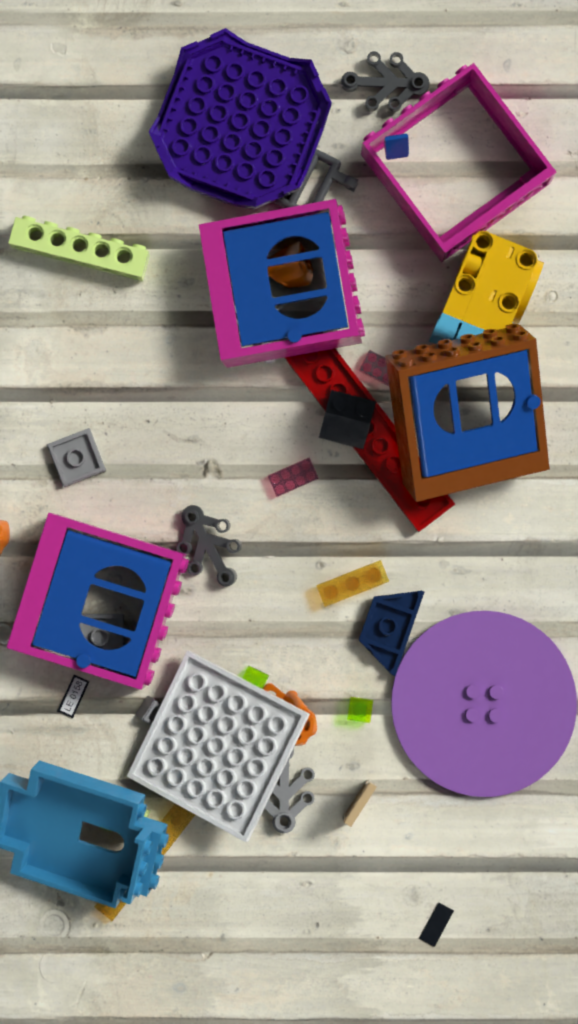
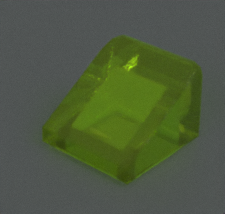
M248 665L243 679L263 688L269 675Z

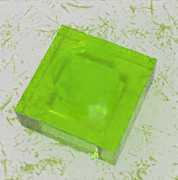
M350 697L347 720L370 723L373 700Z

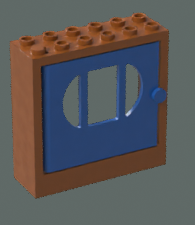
M509 324L499 330L487 329L477 335L465 334L460 339H443L438 341V344H422L412 350H396L392 354L385 356L402 481L416 502L550 470L536 338L521 325ZM496 372L503 374L509 379L514 391L513 405L502 421H500L495 382ZM486 374L492 423L491 425L462 431L456 381ZM408 377H409L410 389H411V397H412V404H413V412H414V419H415V427H416V434H417V442H418V449H419V456H420L421 471H420L419 458H418V450H417V443H416V435H415V428H414V421H413V413H412V406H411V398H410ZM446 384H448L453 423L452 433L443 430L437 424L434 417L435 399L439 391Z

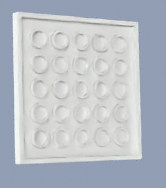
M187 651L127 777L242 841L248 842L310 714L203 657Z

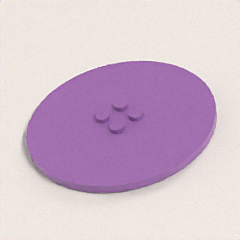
M471 611L451 616L436 623L421 634L410 646L401 660L394 678L391 712L394 728L402 748L413 764L425 776L440 786L456 793L476 797H495L507 795L530 786L548 773L558 762L569 744L574 730L577 714V694L574 679L566 659L554 642L540 629L510 614L496 611Z

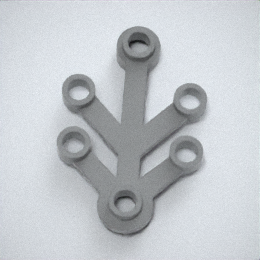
M293 748V750H292V752H291V754H290L289 759H291V758L293 757L294 748ZM289 759L280 775V786L276 783L272 792L280 800L279 809L269 800L265 806V809L273 816V827L280 833L292 831L296 824L295 817L307 805H311L315 799L311 791H304L301 794V800L289 809V799L315 777L313 769L306 767L301 771V775L289 786ZM304 771H311L312 777L310 779L304 778ZM305 794H310L312 796V800L310 802H305L303 800V796ZM282 817H286L289 820L285 826L279 822Z

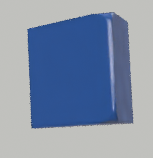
M408 134L385 137L384 150L387 160L408 157Z

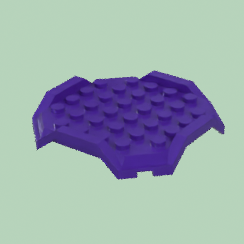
M225 28L211 34L207 39L200 42L195 41L181 47L172 81L159 114L149 130V135L169 178L191 191L232 206L257 209L300 190L323 134L332 102L320 81L319 74L311 59L286 57L248 43Z

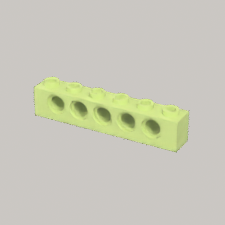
M29 216L15 217L8 242L11 248L139 281L144 280L150 258L149 251L146 250L145 246L133 244L132 246L124 245L122 240L111 238L110 241L101 239V235L91 232L88 235L81 234L80 230L76 228H58L57 224L45 221L44 224L35 222V218ZM39 231L42 233L41 238L36 241L31 240V234ZM56 237L64 238V242L60 246H54L52 242ZM77 243H85L86 248L82 252L74 250ZM100 248L108 250V254L105 257L100 258L96 256ZM129 254L130 260L127 263H120L118 261L120 255Z

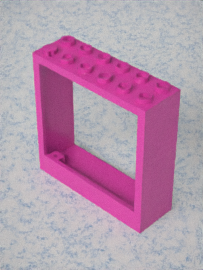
M475 63L459 68L455 73L456 76L450 80L446 78L437 85L438 89L432 93L428 91L418 99L420 102L413 107L411 104L405 107L400 112L401 115L398 118L387 120L382 125L380 131L377 133L372 131L364 137V142L362 143L361 156L441 263L470 243L473 234L475 235L479 231H486L551 184L557 173ZM468 87L530 170L511 186L439 237L376 153L384 148L386 136L404 134Z

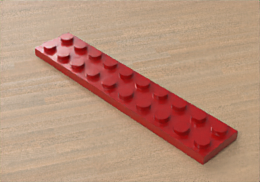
M323 332L315 333V334H310V335H304V336H302V337L312 336V335H317V334H323ZM335 348L284 358L324 411H326L331 390L376 401ZM376 402L364 449L353 448L419 533L452 508L455 503L448 494L418 502L414 500L403 485L395 425Z

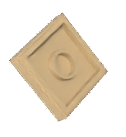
M366 780L342 817L344 823L352 827L377 788L371 781Z

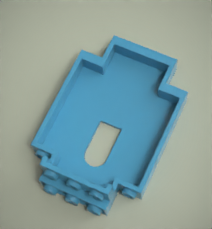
M40 760L31 769L29 779L8 773L0 782V848L14 853L10 873L116 908L120 901L131 904L135 897L140 895L147 897L152 889H156L160 878L157 875V870L161 868L164 860V855L161 854L162 848L166 847L169 839V834L166 833L168 824L144 817L147 804H144L145 794ZM83 822L117 832L124 840V847L119 851H112L79 840Z

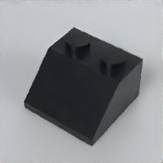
M331 390L319 438L364 449L376 401Z

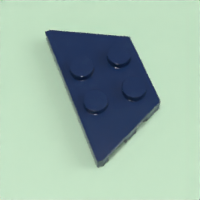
M422 590L373 597L359 642L391 675L396 676L424 595Z

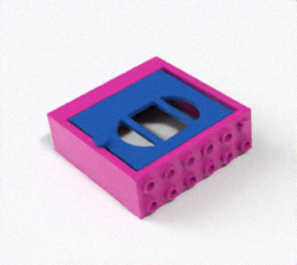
M336 199L199 224L220 360L227 368L362 344L361 337L365 336L362 319H358L357 315L362 313L358 295L354 296V292L358 291L354 273H350V270L354 269L350 250L346 251V247H350L346 228L342 227V225H346L345 213L342 205L338 206ZM290 237L306 238L319 247L315 251L267 259L269 252L277 243ZM322 258L327 284L326 288L276 298L272 297L268 267ZM328 297L324 306L317 313L306 318H290L281 314L275 308L276 305ZM348 322H349V328H350V329H345V330H339V331H334V332H328V333H323V334H317V335L302 337V336H304V335H310V334H315V333H320V332H326V331H331V330H337V329H342V328H348ZM282 339H289V340H284V341H279V342H273V343H268V344H262V345H257V346H252V347L241 348V344H242V347H244V346L255 345V344H260V343H266V342H271V341H277V340H282Z
M48 513L7 648L142 690L146 685L149 686L153 680L155 671L151 670L153 663L158 662L162 649L158 648L160 640H165L168 626H165L167 618L172 617L175 604L172 603L174 595H179L182 586L179 578L181 573L186 572L189 560L185 559L187 554L59 514ZM69 527L75 530H79L88 534H92L101 538H105L117 543H121L130 547H134L143 551H147L156 555L172 559V565L171 561L158 558L146 553H142L133 549H129L120 545H116L107 541H103L94 537H90L78 532H74L68 530L67 528ZM110 566L129 568L142 579L146 592L144 593L96 578L95 574ZM91 584L144 601L135 631L82 615ZM80 623L128 637L131 641L118 649L107 650L96 647L85 638L81 631ZM31 645L38 646V647H41V648H44V649H47V650H51V651H54V652H57V653H60V654H63V655H67V656L76 658V660L71 659V658H68V657H65V656H61V655H58V654H55V653H52V652H49V651H45V650H42V649H39V648H36V647H32ZM90 663L96 664V665H99V666H102V667H105V668H109V669H112V670H115V671H118V672H121V673H125V674H128V675H131V676H134V677H136V675H137V678L135 679V678H132V677H129V676H126V675H123V674H119V673H116V672H113V671H110V670H106V669H103V668H100V667H97V666H94V665H90Z

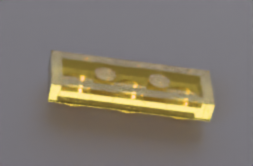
M379 560L318 584L316 587L324 607L385 584L389 582L382 561Z

